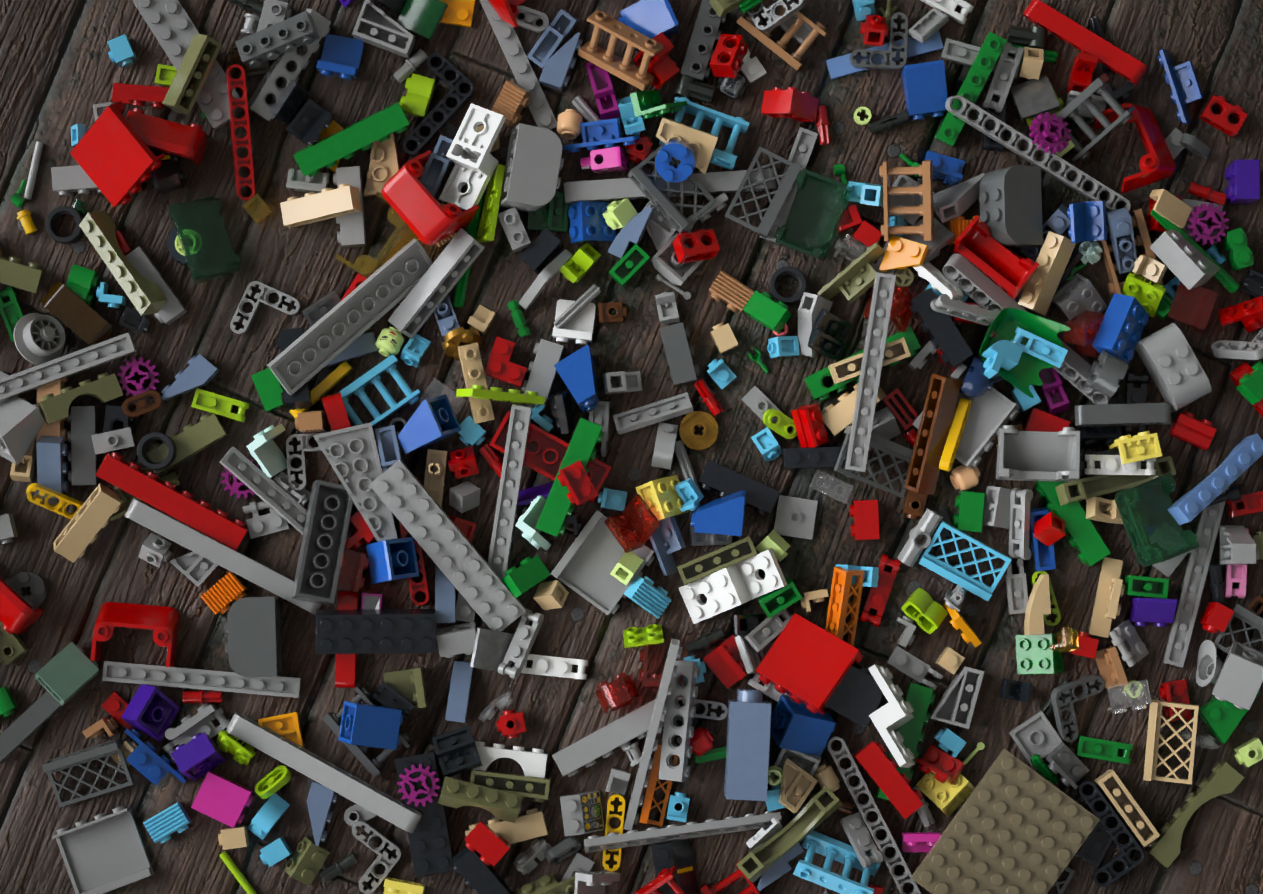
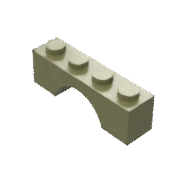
M108 372L97 376L98 380L93 382L87 379L80 382V387L72 389V386L61 389V394L54 396L53 393L43 396V401L38 404L46 424L48 425L68 417L69 406L77 396L90 395L97 398L102 404L123 396L115 373L111 375Z
M445 776L437 804L453 808L475 806L491 812L497 819L515 823L519 814L522 796Z

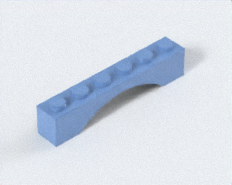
M1257 433L1245 437L1233 448L1221 465L1167 509L1179 525L1191 522L1263 455V440Z

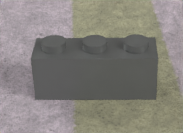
M682 322L661 327L660 333L673 386L697 381L696 376H699L697 364L693 365L692 357H695L693 346L688 345L687 338H690L688 326L684 327Z

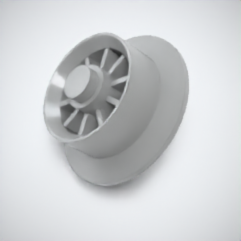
M30 313L21 317L15 325L13 334L19 353L27 361L35 365L59 358L63 352L66 338L64 328L57 319L39 313Z

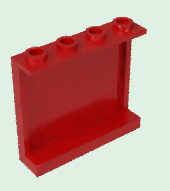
M121 101L109 105L70 152L113 207L128 204L132 200L131 196L142 188V183L151 178L152 175L150 173L161 166V160L165 157L164 153L155 156L121 115L125 108Z
M795 613L755 671L759 676L758 679L765 685L771 684L775 686L774 689L782 695L787 693L795 703L800 704L802 702L807 705L806 708L812 713L816 714L819 712L824 715L825 712L822 708L854 661L859 663L863 656L859 649Z

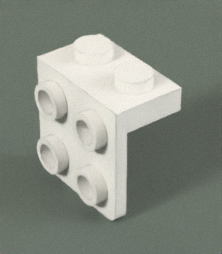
M559 299L556 306L555 320L575 301ZM589 303L563 329L556 328L554 325L552 337L556 338L558 342L567 343L568 340H575L576 344L582 345L592 342L596 305Z

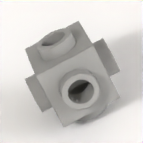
M150 533L142 544L138 557L160 568L162 563H167L171 557L172 552L170 548L172 543Z

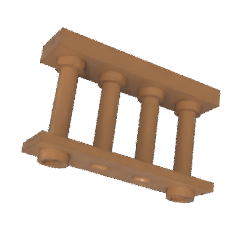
M764 0L766 6L771 2V0ZM759 3L758 6L754 9L753 12H756V11L759 10V8H760V3ZM781 6L776 13L777 16H782L785 13V7ZM799 11L795 13L798 15V18L780 41L777 40L776 42L770 39V33L773 29L769 32L757 29L750 16L746 18L740 16L736 21L797 71L803 66L800 63L802 55L819 34L824 37L827 36V33L824 32L826 28L818 21L814 24ZM805 21L814 29L796 52H792L790 55L785 51L786 44Z
M597 9L587 18L588 22L595 25L591 41H588L579 48L578 56L644 91L653 83L655 77L647 72L651 56L654 57L663 49L664 45L610 17L605 12ZM602 29L611 34L607 50L598 46ZM618 38L628 43L623 59L614 54ZM635 47L644 52L640 68L630 63Z
M924 160L919 167H889V161H884L879 169L880 177H883L884 224L881 225V236H884V241H889L891 234H920L924 236V241H932L934 239L933 161ZM890 175H919L923 177V184L916 187H890ZM920 194V196H923V204H920V206L890 207V195ZM920 214V216H923V224H920V226H891L890 215Z
M1142 209L1135 210L1130 213L1132 226L1136 231L1134 238L1135 246L1137 245V247L1141 248L1142 254L1140 255H1147L1156 259L1154 252L1149 248L1152 243ZM1100 240L1098 243L1103 250L1101 253L1110 281L1108 284L1109 292L1111 295H1114V293L1121 294L1120 290L1123 289L1125 281L1118 283L1115 271H1118L1117 264L1112 263L1110 253L1113 252L1112 244L1107 245L1106 240Z

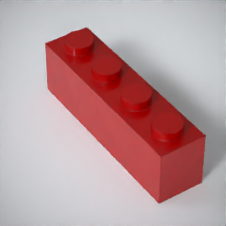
M871 741L854 756L901 816L906 819L924 805L921 801L923 797L917 789L913 791L908 784L911 782L904 773L902 775L896 770L898 765L892 758L887 759L883 754L886 751L879 742L875 744L874 741Z

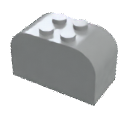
M521 123L511 130L500 207L510 209L516 207L519 211L533 212L552 200L556 189L560 186L561 178L558 177V174L564 162V159L561 158L562 143L553 131Z
M1171 323L1138 341L1135 349L1165 403H1171V413L1212 391L1203 368L1176 324Z

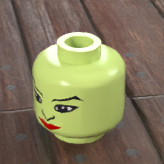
M394 327L384 328L375 343L379 349L378 352L385 357H389L392 354L397 355L405 341L402 336L403 333Z

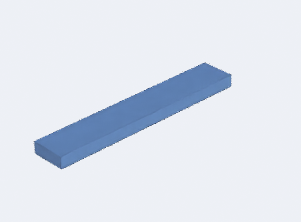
M939 30L924 43L908 37L907 59L943 49ZM904 40L893 41L896 46H901ZM889 43L883 44V46H875L868 49L889 50ZM904 50L896 51V57L892 61H901L899 53L900 51L904 52ZM851 53L826 60L831 80L869 69L854 68L849 60ZM857 54L853 59L858 64L861 60H867L866 64H869L870 54H867V58H861L860 54ZM878 54L872 58L873 62L877 65L882 64L884 61L883 57Z

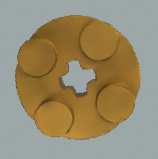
M459 327L447 333L444 337V343L442 342L445 354L454 357L455 360H460L457 347L477 342L480 350L482 348V339L479 331L474 327H469L470 330H464V327Z
M691 412L681 421L679 428L680 438L691 449H707L717 439L718 424L715 418L707 412ZM696 425L698 427L703 426L702 432L704 434L702 436L694 434V427Z

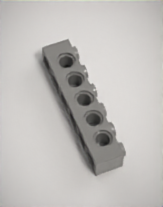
M307 8L306 11L313 17L320 38L309 45H303V52L301 54H298L296 49L293 52L279 55L273 61L248 101V109L264 120L270 121V119L275 117L271 113L275 104L291 80L298 81L299 73L309 64V57L318 50L320 46L319 41L330 30L329 25L331 22L313 9ZM289 61H292L293 68L288 71L286 65ZM281 77L283 83L280 87H277L276 80ZM271 93L272 101L267 104L266 96Z
M675 661V666H678L675 678L671 677L670 684L673 685L671 695L666 697L668 706L664 717L659 779L683 782L690 775L688 758H691L692 755L690 738H693L694 735L692 718H695L696 706L693 705L694 698H697L698 687L695 686L696 678H699L700 667L697 666L698 662ZM683 675L688 679L686 686H682L680 683V678ZM680 695L684 696L686 699V704L684 706H681L678 703V698ZM678 715L684 718L682 726H679L676 722ZM676 735H679L682 738V744L680 746L676 745L674 742V738ZM674 755L680 758L678 766L672 761Z

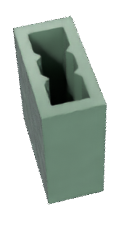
M73 642L69 643L42 667L35 676V679L62 706L99 672L98 664L91 660V658L88 659L84 655L85 652L78 644L75 645Z

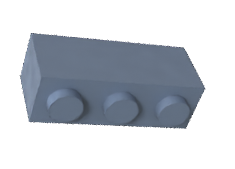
M40 436L36 442L37 483L65 494V492H68L69 487L68 481H65V474L68 472V463L65 462L68 446L64 443V437Z

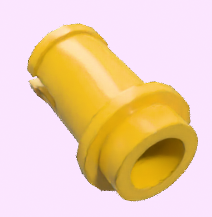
M28 209L17 213V220L20 219L26 235L38 231L31 217L32 212H29Z

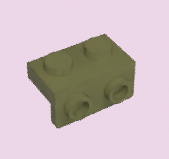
M304 837L298 843L293 857L288 860L285 872L290 877L310 886L330 852L321 846H316L309 838Z

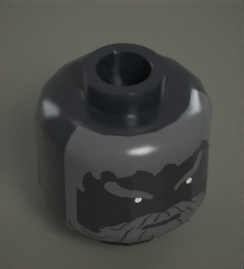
M737 74L736 78L720 77L717 83L720 85L719 92L733 100L738 97L741 98L747 88V84H745L746 79Z

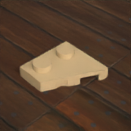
M788 758L785 759L778 802L794 814L797 813L818 780Z

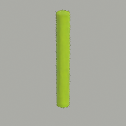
M222 852L219 855L246 893L257 894L227 852Z

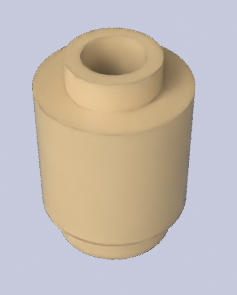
M824 763L817 767L814 777L818 780L821 789L827 786L834 792L840 788V781L831 765L826 766Z

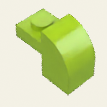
M586 243L578 249L574 256L559 271L567 280L574 284L593 267L601 257V254Z

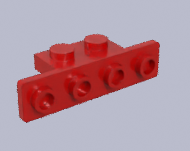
M114 83L112 102L117 103L121 101L123 104H133L134 107H144L146 105L156 109H164L167 106L163 105L162 102L170 87Z
M1263 296L1219 310L1222 326L1242 320L1247 333L1263 328Z

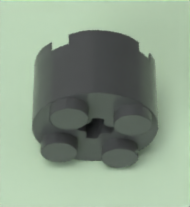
M1103 350L1098 358V362H1093L1090 368L1092 375L1088 376L1085 385L1105 396L1112 397L1120 386L1118 383L1127 372L1128 363Z

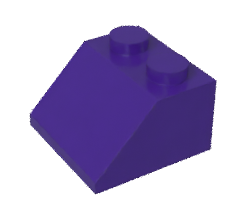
M1130 598V622H1135V626H1147V622H1155V626L1167 627V623H1173L1177 599Z
M141 684L121 718L133 728L161 741L180 707L157 687Z
M205 732L196 734L190 742L179 745L171 753L181 773L192 781L197 780L227 760L213 739Z

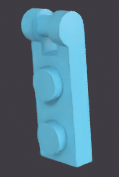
M1017 327L1014 340L1011 339L1012 342L1024 348L1023 352L1058 368L1061 367L1068 352L1067 349ZM1023 337L1029 339L1026 346L1020 344Z

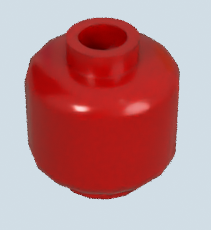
M698 727L694 730L693 738H690L692 754L695 753L697 756H702L713 748V741L715 739L707 728Z

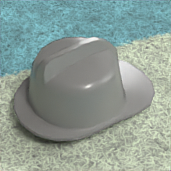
M1211 640L1203 641L1198 650L1196 683L1201 687L1207 686L1209 683L1215 684L1224 664L1220 657L1217 656L1216 646Z

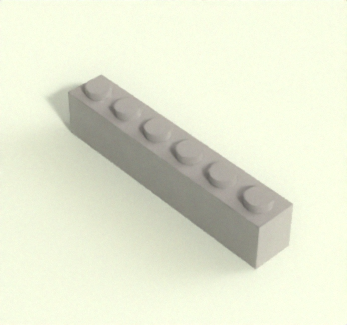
M461 228L393 312L388 321L400 332L412 339L485 247Z
M656 699L552 754L561 774L571 777L579 772L578 768L584 765L588 768L597 763L596 758L602 756L604 759L614 753L613 749L617 747L623 749L630 745L631 739L637 737L639 740L647 736ZM662 714L660 721L663 722V726H664V717H665V715Z

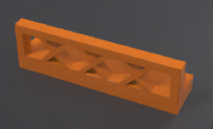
M834 567L825 630L843 640V636L848 632V641L846 643L854 647L865 571ZM857 575L856 583L852 586V576ZM853 594L854 601L849 605V597ZM850 613L851 620L846 624V617Z
M661 744L657 745L656 752L654 753L653 765L639 819L640 823L658 826L663 825L672 781L667 780L661 783L658 779ZM674 755V759L672 761L676 765L678 756ZM668 783L667 789L665 790L663 786ZM661 787L665 793V798L657 803L653 795L654 791ZM661 803H663L662 810H661V808L659 807V805H660ZM655 807L661 813L659 821L648 819L650 810Z

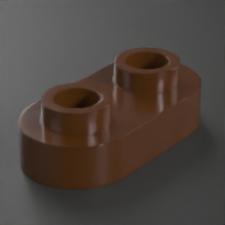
M154 390L132 396L123 402V413L128 417H136L152 411L160 406L161 396ZM148 397H152L154 399L153 404H149L147 402ZM129 404L135 405L134 411L129 410Z

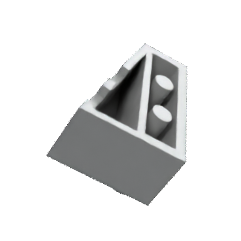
M370 0L364 1L352 33L354 39L409 59L416 41L414 36L371 3Z
M1174 229L1165 231L1149 247L1188 290L1205 285L1220 269Z
M1220 525V565L1256 564V560L1259 559V548H1256L1255 541L1243 525Z
M962 666L931 712L929 718L969 729L984 671Z

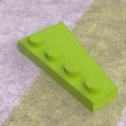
M497 164L488 183L476 240L481 243L494 241L505 172L504 165Z
M472 385V388L457 389L456 397L462 398L473 397V399H492L493 401H510L533 405H544L545 397L538 396V392L532 391L520 394V390L508 389V392H502V388L490 387V390H484V386Z

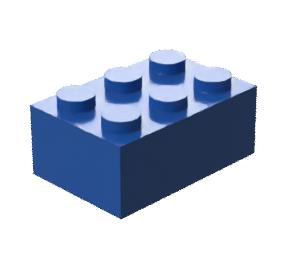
M1114 293L1092 346L1099 354L1105 350L1129 364L1133 358L1136 345L1141 339L1142 331L1148 323L1149 314L1135 297Z

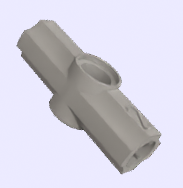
M927 508L917 526L910 530L909 539L897 559L907 566L913 567L923 549L930 545L931 536L943 517L936 511ZM924 534L921 540L916 541L919 535Z

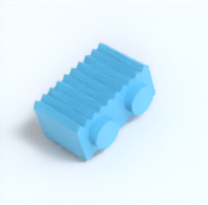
M637 575L624 595L657 619L660 618V615H662V612H664L672 599L666 596L668 592L662 587L658 586L655 588L652 586L655 582L647 576L641 578Z
M179 801L143 822L154 843L160 841L163 844L172 838L170 834L175 831L181 833L188 829L187 824L192 821Z

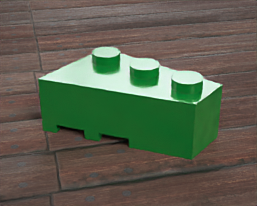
M1258 691V693H1257V695H1256L1254 701L1256 700V698H1257L1258 695L1260 694V691ZM1214 697L1199 708L1198 714L1219 743L1225 744L1248 710L1239 709L1229 701H1220Z

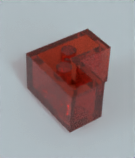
M1085 310L1065 322L1064 325L1071 329L1063 331L1065 342L1075 344L1076 353L1098 357L1100 354L1092 346V343L1105 314Z

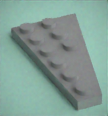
M371 422L313 435L376 540L380 542L396 539L397 533L392 512L369 485L383 473Z

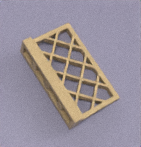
M1151 699L1143 780L1192 785L1199 705ZM1162 706L1171 707L1175 714L1167 720L1162 714ZM1185 709H1193L1194 717L1187 722L1180 713ZM1178 715L1185 724L1176 731L1169 722ZM1167 724L1174 733L1165 740L1160 734V729ZM1187 726L1192 732V737L1185 742L1179 735V732ZM1175 735L1183 743L1176 750L1167 742ZM1166 744L1172 753L1163 759L1158 750L1162 745ZM1184 746L1191 752L1190 757L1185 761L1177 754ZM1173 755L1181 762L1175 769H1172L1166 762ZM1164 763L1170 773L1166 776H1157V768ZM1184 766L1189 771L1188 779L1179 778L1175 771Z

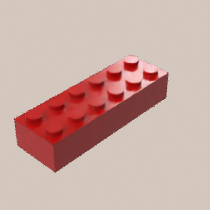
M507 411L489 446L503 454L505 453L510 411ZM530 423L524 465L554 481L569 444ZM594 458L593 462L589 460L586 468H589L588 476L595 490L599 493L612 467ZM596 497L589 501L593 503Z

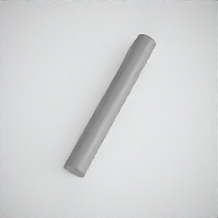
M38 141L35 144L23 197L27 200L32 198L44 143Z

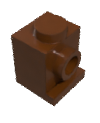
M622 302L598 303L600 324L623 323V318L627 317L626 306H622ZM615 309L616 314L613 316L610 315L609 310Z
M907 490L902 511L903 514H907L906 518L918 520V517L923 516L928 494ZM914 501L919 504L917 509L912 507Z

